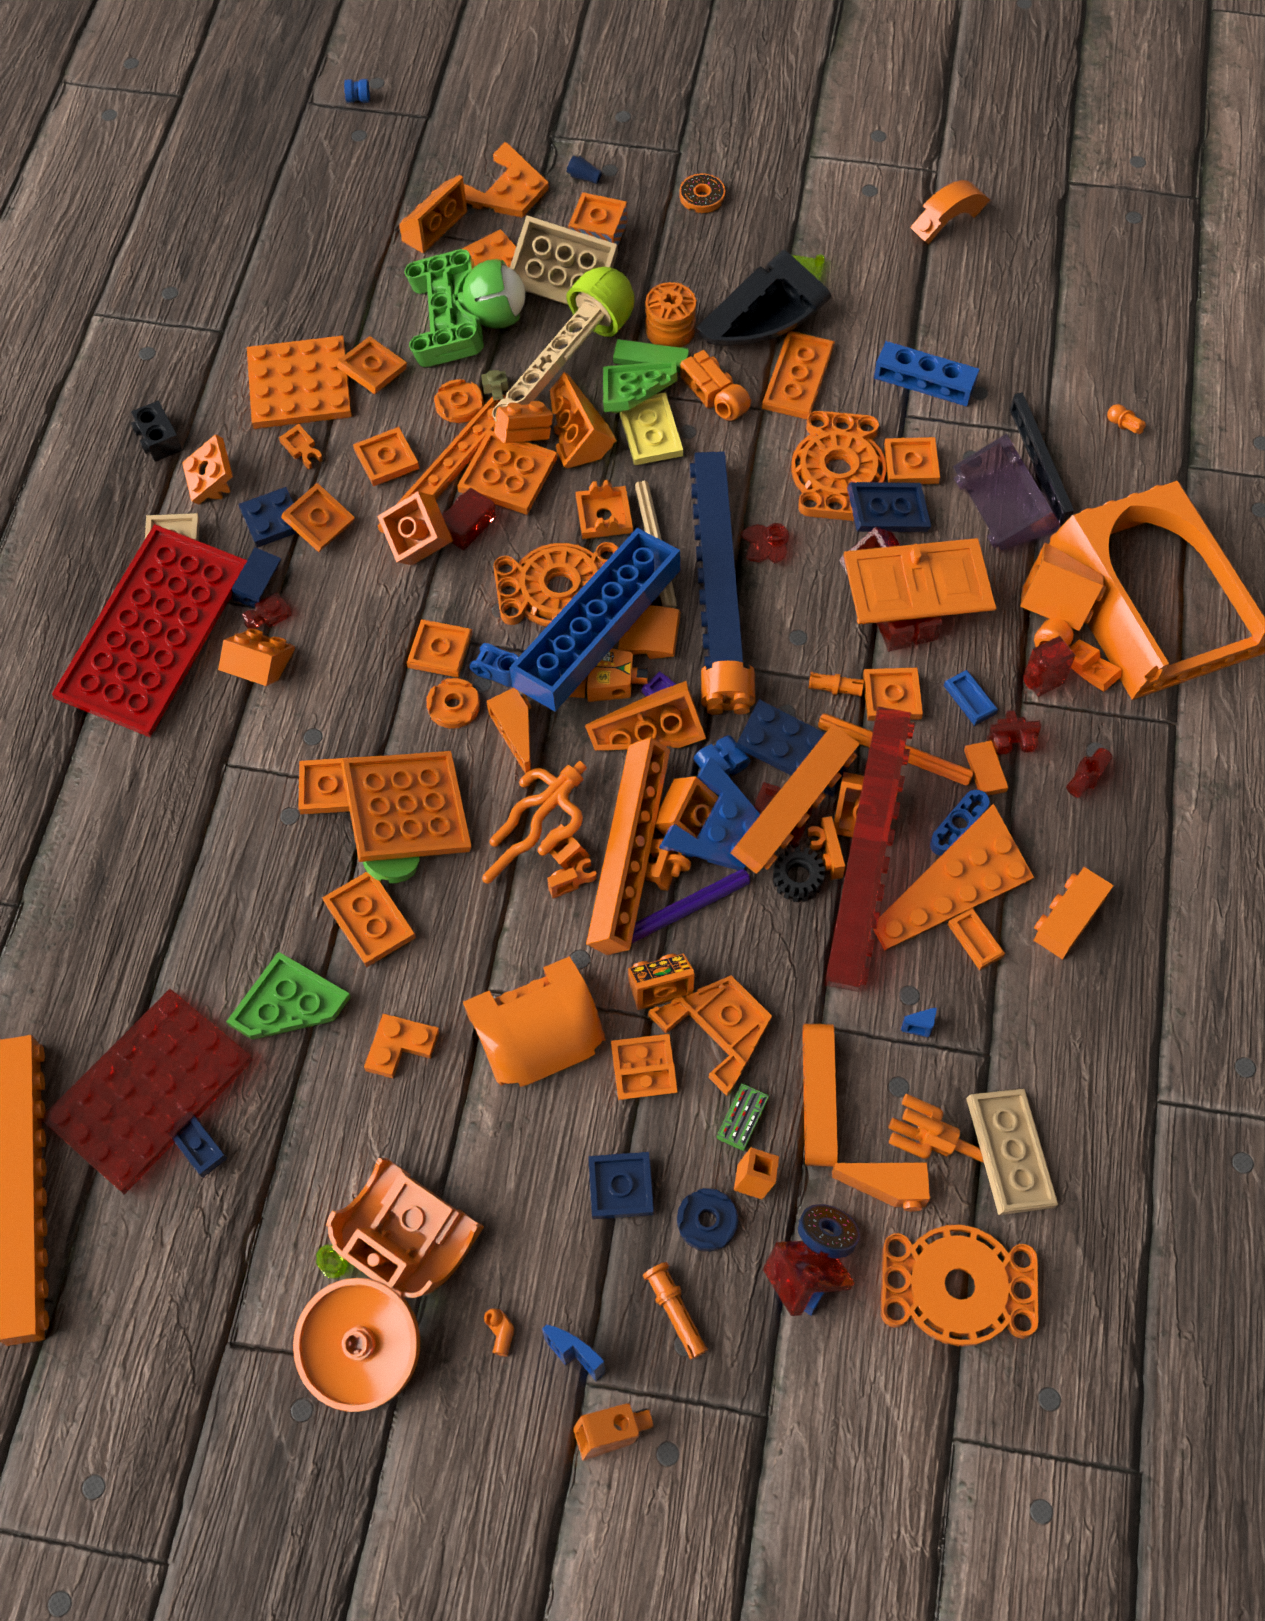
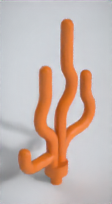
M578 761L574 767L567 765L558 777L545 769L534 768L520 779L519 785L522 788L528 787L536 779H541L549 787L538 795L528 796L516 803L510 812L508 820L490 838L489 843L492 847L499 846L516 828L525 810L533 806L542 805L533 815L531 831L528 837L512 845L483 874L482 880L484 883H491L514 858L536 845L541 836L543 820L558 804L566 813L571 815L572 819L567 826L553 832L538 847L539 855H547L560 841L571 837L578 831L583 821L582 811L569 801V794L573 788H576L583 781L581 774L587 767L581 761Z

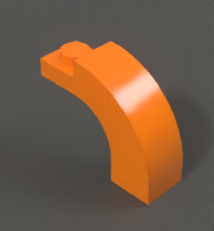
M960 180L953 182L936 192L923 205L926 210L910 228L929 244L952 218L961 213H968L975 218L990 199L970 181Z

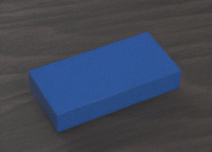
M968 670L945 681L944 687L974 726L997 714V707Z

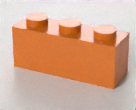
M1083 867L1078 875L1073 873L1064 886L1067 888L1065 894L1062 896L1058 893L1050 904L1049 908L1052 909V912L1048 917L1043 914L1036 923L1034 929L1038 932L1033 941L1063 960L1104 903L1114 885L1086 867Z

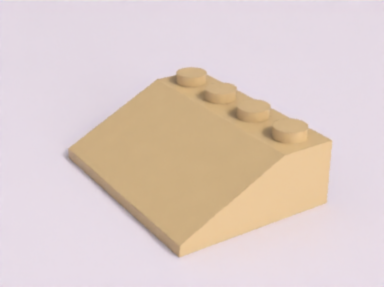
M526 216L510 268L521 278L525 292L568 305L566 295L575 282L584 273L599 267L613 268L618 248L615 243Z

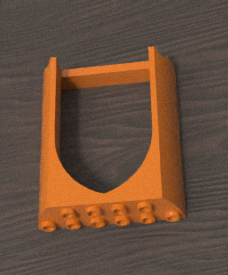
M1178 481L1163 486L1157 485L1141 493H1132L1126 498L1117 501L1111 500L1093 509H1084L1069 518L1050 537V545L1103 575V586L1106 589L1101 600H1095L1091 608L1094 609L1088 626L1109 662L1122 669V677L1119 679L1132 700L1265 654V616ZM1143 523H1151L1168 529L1185 539L1203 557L1252 637L1169 665V662L1113 570L1109 556V537L1111 534Z

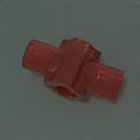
M1098 748L1091 757L1085 756L1079 763L1074 777L1067 784V791L1072 796L1080 798L1088 788L1094 789L1098 785L1106 766L1111 762L1112 754L1104 748Z

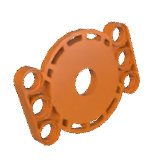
M814 411L808 415L806 429L810 435L798 444L791 461L793 480L802 492L798 503V509L801 514L808 517L854 521L847 490L850 482L884 483L886 459L882 450L872 440L877 436L879 422L875 417L827 411ZM814 420H820L824 423V425L821 427H815L811 424V422ZM843 422L848 424L849 427L847 429H839L836 424ZM870 425L874 429L867 432L862 430L861 426ZM796 459H800V465L796 468ZM840 459L847 462L851 470L838 474L831 472L826 466L830 461ZM879 466L882 467V475L877 471ZM798 476L802 477V480L805 483V485L802 484ZM813 500L817 505L809 508L803 502ZM832 502H837L841 504L842 508L833 510L828 505Z
M604 542L592 553L590 550L579 545L552 543L529 552L519 563L510 556L497 558L493 567L502 621L508 625H516L525 616L530 621L547 627L551 622L550 620H553L608 560L603 559L600 555L606 551L614 553L618 547L611 542ZM502 565H510L512 567V570L508 573H502L498 569ZM564 576L572 581L573 587L566 592L557 593L548 589V583L555 577ZM506 586H512L516 590L512 594H504L502 589ZM511 607L519 610L515 616H508L505 614V611Z
M945 1225L932 1229L918 1238L913 1245L905 1235L899 1233L892 1234L887 1237L882 1248L881 1318L888 1326L898 1328L903 1326L911 1317L915 1324L927 1335L942 1343L955 1346H975L987 1342L1000 1334L1005 1327L1017 1338H1028L1038 1327L1037 1254L1032 1247L1026 1244H1018L1008 1253L1003 1245L991 1235L977 1228L965 1225ZM961 1231L970 1233V1236H951L950 1232ZM940 1233L943 1234V1238L937 1239L929 1245L927 1244L926 1240ZM977 1236L988 1241L995 1248L992 1250L986 1244L976 1240ZM893 1241L901 1242L905 1246V1254L901 1257L891 1255L888 1249L889 1244ZM918 1246L922 1251L920 1255H918V1253L916 1252ZM1025 1252L1030 1258V1265L1026 1268L1017 1266L1013 1259L1014 1253ZM999 1253H1000V1254L1003 1256V1258H1004V1261H1003V1262H1002V1261L999 1259V1257L997 1256ZM963 1270L971 1275L975 1283V1290L971 1297L959 1300L947 1292L945 1278L949 1272ZM892 1272L902 1274L905 1279V1285L898 1289L893 1288L888 1283V1275ZM1025 1283L1030 1288V1297L1028 1299L1018 1298L1014 1293L1015 1284ZM896 1303L902 1306L904 1317L901 1320H892L888 1316L887 1307L890 1304ZM915 1309L919 1312L921 1316L918 1317V1315L915 1313ZM1019 1314L1026 1315L1031 1321L1030 1330H1018L1014 1325V1317ZM999 1316L1003 1320L1002 1324L997 1320ZM926 1321L933 1328L942 1332V1335L930 1329L924 1322ZM991 1327L994 1329L990 1334L977 1338V1334ZM949 1335H953V1336H957V1337H959V1336H967L969 1340L953 1339V1338H949Z

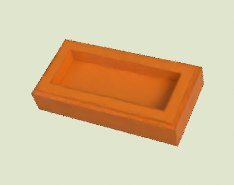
M992 740L966 745L964 752L970 769L973 771V778L977 789L985 792L988 796L1007 792L1008 785Z
M973 908L948 921L947 925L979 970L1004 957L1005 952Z

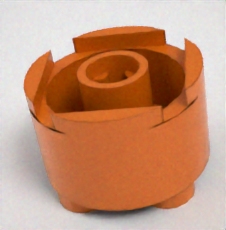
M729 660L712 663V668L706 670V666L703 667L701 670V703L707 708V713L719 715L723 713V710H734L736 714L749 713L750 707L755 704V669L751 665L749 669L744 668L743 662Z

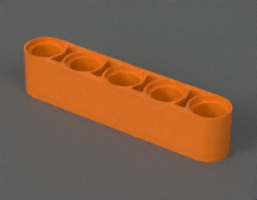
M803 1024L805 1165L834 1167V1163H837L838 1155L834 1025Z

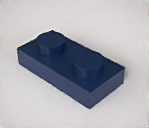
M192 1112L188 1113L167 1130V1133L202 1178L228 1159Z

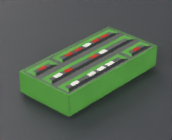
M741 1084L717 1134V1139L744 1151L769 1096Z

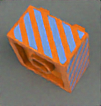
M582 192L568 229L615 243L618 247L627 225V202Z

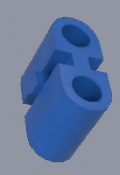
M731 735L717 740L714 746L710 744L702 748L694 756V761L700 768L703 767L709 757H712L727 775H735L741 772L750 764L751 759L744 751L735 747L737 742Z

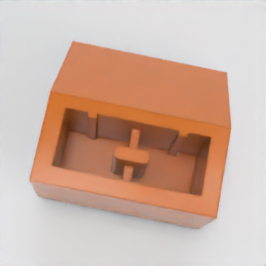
M247 629L245 632L237 633L232 637L224 639L218 670L268 686L279 680L295 650V646L286 643L284 638H270L264 636L260 630Z

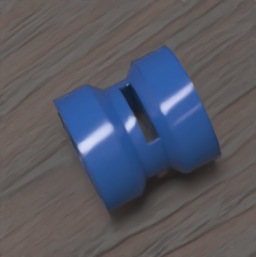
M345 79L344 89L347 103H354L356 100H360L362 103L370 102L368 79H360V81Z

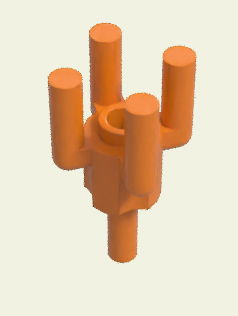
M907 1093L905 1094L902 1105L908 1108L904 1111L902 1119L918 1126V1128L896 1118L891 1119L888 1128L917 1140L919 1143L893 1132L889 1139V1144L923 1159L929 1158L932 1150L946 1157L955 1150L984 1163L979 1147L958 1139L960 1130L942 1122V1109Z

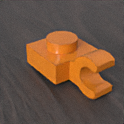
M589 858L581 860L576 870L574 867L568 870L560 869L547 878L548 889L553 899L579 889V885L582 883H590L597 879L596 871L591 873L583 871L585 868L591 867V860Z

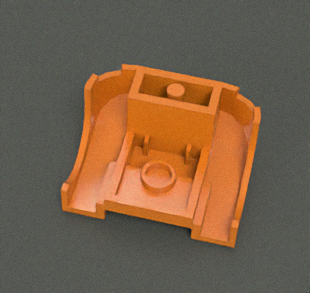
M570 956L543 967L545 977L533 980L529 984L513 991L505 992L496 998H493L491 992L487 991L463 1001L468 1019L477 1032L494 1077L501 1086L505 1083H519L520 1087L534 1083L595 1055L594 1049L602 1041H606L591 993Z
M379 1157L370 1179L359 1195L348 1206L341 1210H333L329 1215L326 1226H328L329 1238L333 1244L332 1248L371 1279L392 1289L399 1297L417 1298L430 1294L444 1284L456 1271L484 1226L460 1209H455L411 1178V1174L388 1158Z

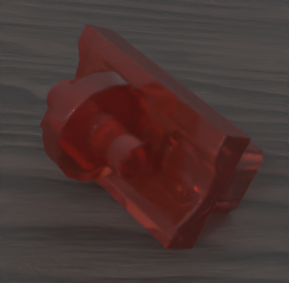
M1009 710L1006 713V719H998L997 724H991L987 741L992 740L997 755L1010 753L1013 748L1012 743L1020 742L1021 750L1024 753L1034 752L1038 746V735L1041 730L1040 721L1026 722L1025 717L1017 718L1015 711Z

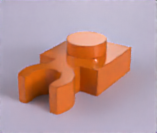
M297 424L279 437L280 443L295 460L302 456L306 468H312V464L309 461L311 457L317 458L319 462L322 461L320 451L313 448L315 446L314 440L300 424Z

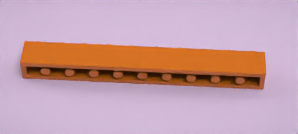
M32 1035L0 1040V1342L6 1346L45 1340V1330L49 1328L48 1312L44 1310V1298H47L49 1293L47 1280L44 1279V1267L48 1265V1254L46 1248H43V1237L47 1236L48 1232L47 1221L43 1218V1206L47 1204V1194L45 1188L42 1187V1177L46 1176L47 1172L45 1159L42 1158V1147L46 1146V1135L41 1124V1119L45 1118L46 1114L45 1104L41 1100V1090L45 1089V1078L41 1072V1062L45 1059L43 1045L39 1044Z

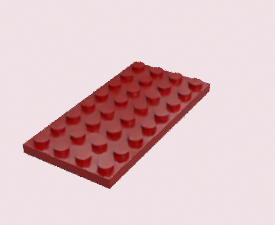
M154 524L52 693L54 699L151 738L230 600L232 587L247 560Z

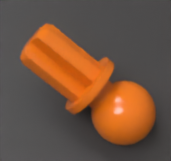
M1120 404L1113 405L1108 410L1107 417L1109 421L1118 424L1119 428L1129 429L1137 434L1143 433L1146 423L1136 417L1133 411L1127 410Z

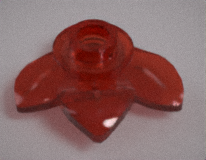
M773 523L766 527L757 524L741 532V536L751 543L747 551L748 560L760 562L769 558L771 562L777 564L785 558L789 532L784 525Z

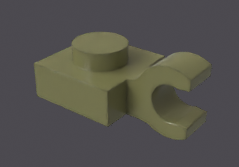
M492 370L486 374H481L484 394L492 393L493 401L501 400L503 398L502 391L509 390L505 371Z

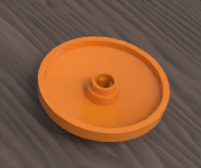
M351 1278L328 1285L308 1302L297 1322L293 1340L294 1360L302 1382L312 1395L332 1408L341 1411L359 1412L387 1403L407 1385L415 1371L419 1358V1327L410 1305L392 1289L373 1279Z

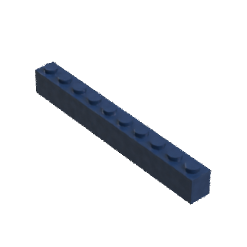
M725 451L694 453V463L689 465L690 478H695V483L691 484V497L697 501V504H693V520L698 519V525H694L695 541L700 540V546H696V562H701L702 568H697L698 583H703V589H699L700 605H705V611H701V627H706L707 634H702L703 650H708V656H704V667L706 666V670L712 668V663L717 661L743 662Z

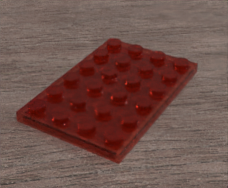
M169 989L44 1114V1118H41V1120L125 1195L175 1143L173 1139L177 1135L180 1136L191 1125V1120L194 1116L198 1119L253 1061V1058L173 990Z

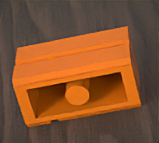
M704 350L694 354L693 357L686 358L680 363V377L708 409L714 407V398L717 393L733 384L730 374L724 373L720 369L717 359L714 356L710 357Z
M531 401L529 405L509 403L508 406L497 408V421H495L494 433L504 444L548 440L553 414L540 401Z

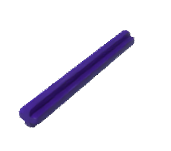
M741 869L636 922L631 944L750 883L748 873L745 869Z

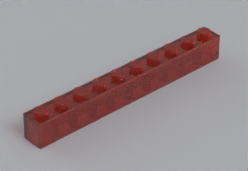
M879 706L877 708L824 983L826 986L859 992L861 985L867 984L869 968L864 967L866 956L872 957L875 940L869 938L871 928L877 929L880 912L875 911L876 901L882 902L885 888L884 884H880L882 873L887 874L890 857L885 856L887 846L892 847L895 830L890 829L891 820L898 817L900 803L895 802L896 793H902L905 776L900 775L901 766H907L910 749L905 748L906 739H912L915 723L910 722L911 712Z

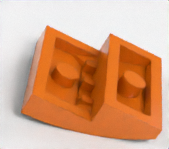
M650 605L620 638L618 650L628 651L633 655L647 654L650 659L674 657L680 610Z
M670 1034L611 1041L618 1100L678 1093Z

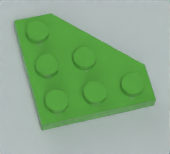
M676 360L603 367L604 412L620 413L624 410H630L677 382Z
M278 952L226 1022L233 1029L254 1040L332 1022L337 1018L351 997L348 992Z

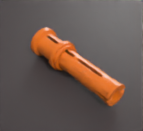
M663 1262L649 1269L642 1276L645 1280H649L657 1296L655 1298L656 1303L664 1307L685 1347L689 1359L692 1360L707 1352L708 1348L700 1337L689 1312L680 1297L682 1290L680 1286L675 1285L668 1271V1263Z

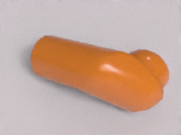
M489 1309L484 1315V1322L496 1335L492 1353L508 1357L514 1326L502 1310Z

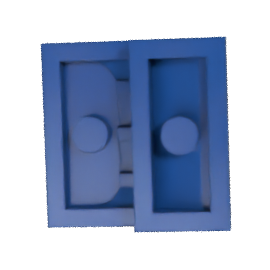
M546 1325L542 1328L545 1342L565 1366L576 1357L595 1381L605 1374L604 1361L583 1341L554 1326Z

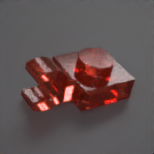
M277 592L255 604L256 610H248L242 614L245 620L244 625L247 629H256L263 623H266L270 628L292 616L291 609Z

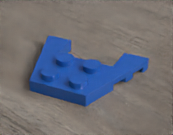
M709 757L697 778L710 790L718 794L719 797L697 839L673 824L670 826L659 848L666 851L673 850L687 857L694 856L705 859L709 863L741 870L746 865L730 852L757 820L760 813L712 757Z

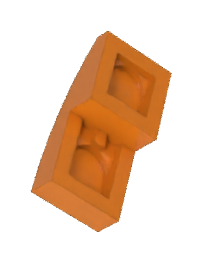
M1080 639L1061 655L1062 659L1076 673L1102 691H1106L1122 677L1121 668L1100 658L1099 649Z

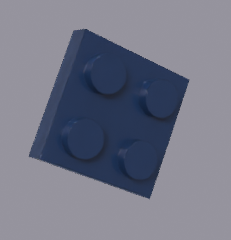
M286 487L238 504L257 548L297 533L281 518L282 513L293 504Z
M649 1152L588 1156L592 1220L654 1215Z

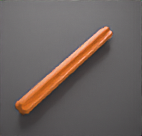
M823 713L819 719L818 727L827 731L834 723L861 745L963 785H969L973 777V771L829 714Z

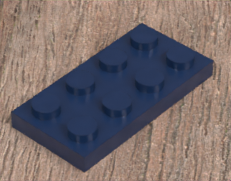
M759 700L735 747L792 776L825 733ZM844 765L838 771L842 776L832 788L827 785L822 792L832 797L834 796L843 778V773L847 770Z

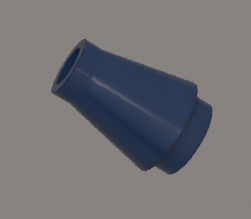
M573 155L567 167V173L571 174V178L598 184L602 175L601 170L597 169L582 156L577 157Z

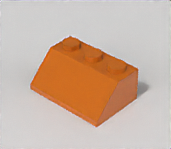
M461 175L441 184L411 214L401 221L399 226L402 242L424 254L467 213L464 180Z

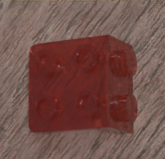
M803 1241L776 1242L762 1269L791 1316L802 1315L814 1292L851 1290L854 1285V1280L839 1258L827 1257L828 1253L822 1251L818 1254L812 1251Z

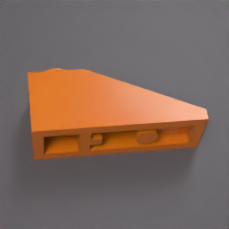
M512 688L487 700L489 716L526 774L531 770L530 719L528 711L531 709V705L525 694L520 695L517 689Z
M834 1163L832 1178L893 1207H903L904 1211L915 1212L922 1210V1207H926L930 1200L927 1163Z

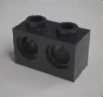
M159 400L131 411L134 418L131 426L137 437L142 436L143 439L139 440L145 454H151L154 462L182 451L178 437Z

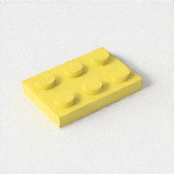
M666 392L655 394L632 409L619 413L634 465L683 456V447Z

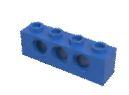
M885 341L876 362L874 379L967 407L976 386L979 369Z

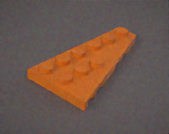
M992 804L871 925L884 951L1034 878L995 805Z

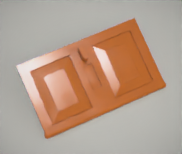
M978 538L844 551V560L858 624L996 610Z

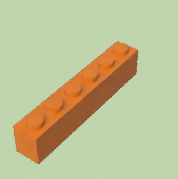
M833 723L730 853L756 874L763 867L768 870L778 858L774 853L779 846L784 849L794 836L790 833L793 828L797 826L800 829L810 817L806 812L811 805L817 808L826 795L822 791L827 785L832 788L842 776L838 772L844 765L848 768L857 757L854 751L859 746V743Z

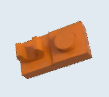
M832 816L822 818L821 827L812 826L808 828L807 836L819 837V840L811 841V850H819L824 845L826 853L822 854L825 871L829 870L832 880L843 878L845 870L844 859Z

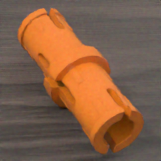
M811 672L808 689L829 691L833 695L842 693L861 697L864 680L841 677L840 674L836 673L834 676Z

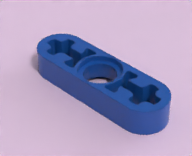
M981 790L969 791L934 831L930 841V848L936 855L941 856L988 809L990 801L985 792ZM977 800L980 801V806L977 805L972 810V813H970L968 810L970 809L971 803H974ZM956 817H961L966 820L967 826L965 828H957L953 825L952 820ZM949 832L951 836L948 844L939 845V840H944Z

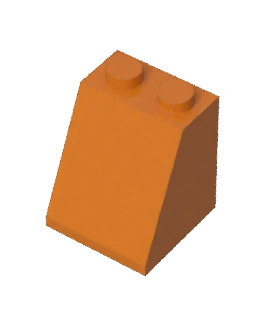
M1044 543L1022 587L1020 607L1049 619H1062L1071 628L1080 631L1083 623L1088 624L1093 615L1094 609L1091 608L1095 600L1100 601L1104 595L1106 587L1103 586V575L1052 545Z

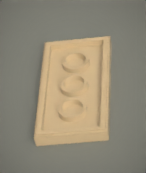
M1025 1089L969 1095L966 1099L998 1215L1050 1209L1058 1206Z

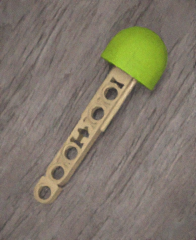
M599 267L587 271L575 282L566 295L567 303L574 315L507 392L506 398H502L492 411L495 421H497L498 407L508 406L509 403L529 405L531 401H534L592 331L605 337L614 336L630 317L635 301L631 284L625 275L614 268ZM582 328L580 331L572 333L574 329ZM568 344L566 348L558 349L560 346ZM539 378L537 382L529 384V381ZM525 395L521 400L514 401L516 397Z

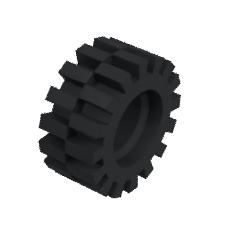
M795 847L794 852L789 848L786 850L785 855L783 853L779 855L774 865L773 884L774 887L777 886L779 894L784 892L785 899L788 900L792 896L793 902H798V898H802V902L808 900V896L813 899L816 897V892L819 893L821 891L825 877V867H823V860L821 858L817 860L818 854L816 852L810 855V849L805 848L804 852H800V847ZM792 867H803L808 870L810 877L802 883L794 882L789 878L788 871Z

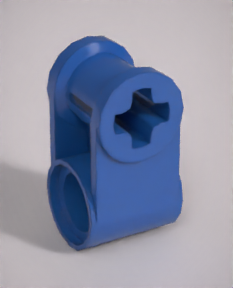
M483 643L477 659L469 665L470 670L481 678L490 679L507 687H512L510 671L506 670L518 659V656L499 649L494 645Z

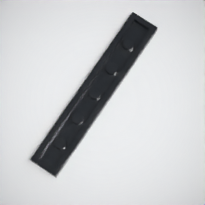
M1023 392L1014 394L1010 408L1011 415L1058 525L1062 527L1072 517L1074 509Z

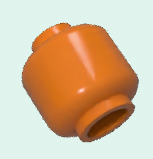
M730 384L717 393L714 398L716 413L728 421H734L748 411L751 404L748 392L738 384Z
M1057 618L1048 619L1035 633V647L1045 656L1058 657L1069 647L1073 641L1074 633L1070 625L1064 620Z

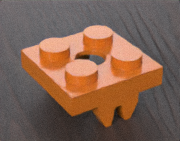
M215 434L182 462L191 501L198 505L208 497L211 499H222V492H231L227 481L233 475L224 439ZM202 464L207 465L204 475L200 473Z
M604 480L603 486L599 487L597 482L594 481L590 485L589 490L575 492L582 539L633 533L626 486L612 487L608 480ZM606 509L612 515L609 519L603 520L602 517H597L598 511Z

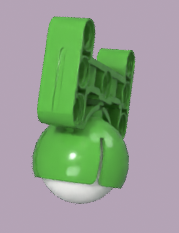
M459 249L414 261L405 268L404 273L413 291L418 294L428 292L430 332L413 337L409 343L416 361L422 367H430L478 354L484 346L480 324L488 328L499 329L511 326L519 320V312L525 301V288L519 275L513 269L507 267L504 260H486L475 266L470 253L465 249Z

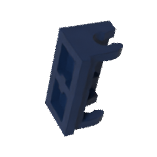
M254 547L232 587L233 601L256 608L274 572L278 569L281 558Z

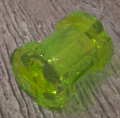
M333 1244L324 1245L316 1253V1264L324 1276L331 1279L340 1278L347 1271L348 1261L332 1248ZM328 1258L336 1259L337 1263L334 1266L330 1263L328 1264Z

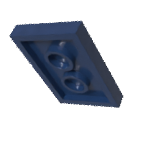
M850 482L847 490L857 532H928L931 528L921 483Z

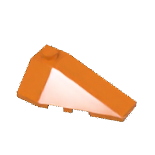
M564 372L550 389L552 413L556 415L557 425L554 426V432L559 436V443L556 445L557 453L563 466L572 468L602 459L607 451L612 448L616 439L605 420L572 378Z
M687 681L657 691L585 725L595 751L627 750L629 745L650 737L666 747L671 746V748H681L706 739Z

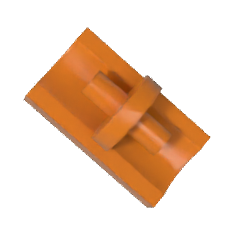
M652 839L650 853L658 859L656 863H647L645 880L656 883L660 890L668 891L672 878L679 877L680 871H689L691 862L680 852L666 851L659 848L663 839Z

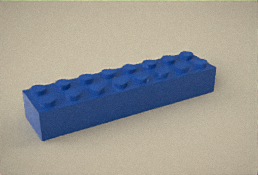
M636 528L509 667L512 687L556 712L681 571L680 550Z

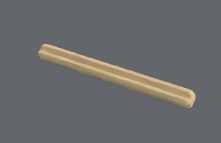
M647 481L637 482L635 490L645 532L662 540L649 484ZM672 581L660 593L663 607L676 608L677 606Z

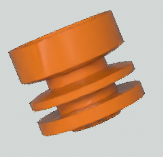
M673 282L662 283L652 288L647 294L645 301V331L647 338L657 345L679 348L687 345L693 339L696 329V298L694 293L688 287Z

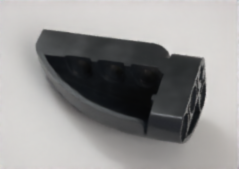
M781 250L766 265V269L762 266L758 267L696 327V332L707 343L723 346L749 345L774 339L790 332L807 321L831 298V293L824 284L790 253Z

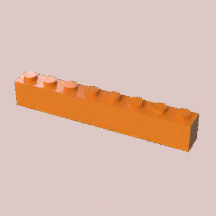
M652 737L629 745L586 942V945L605 955L627 951L631 947L670 754L669 748Z

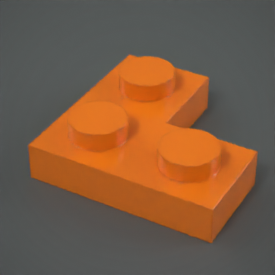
M383 1014L364 1065L365 1071L394 1078L402 1052L431 1059L440 1033L439 1028Z

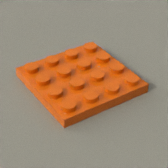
M343 336L247 347L253 429L352 417L348 375L337 368L338 360L346 355Z
M451 751L342 759L341 766L359 862L470 852L471 842Z

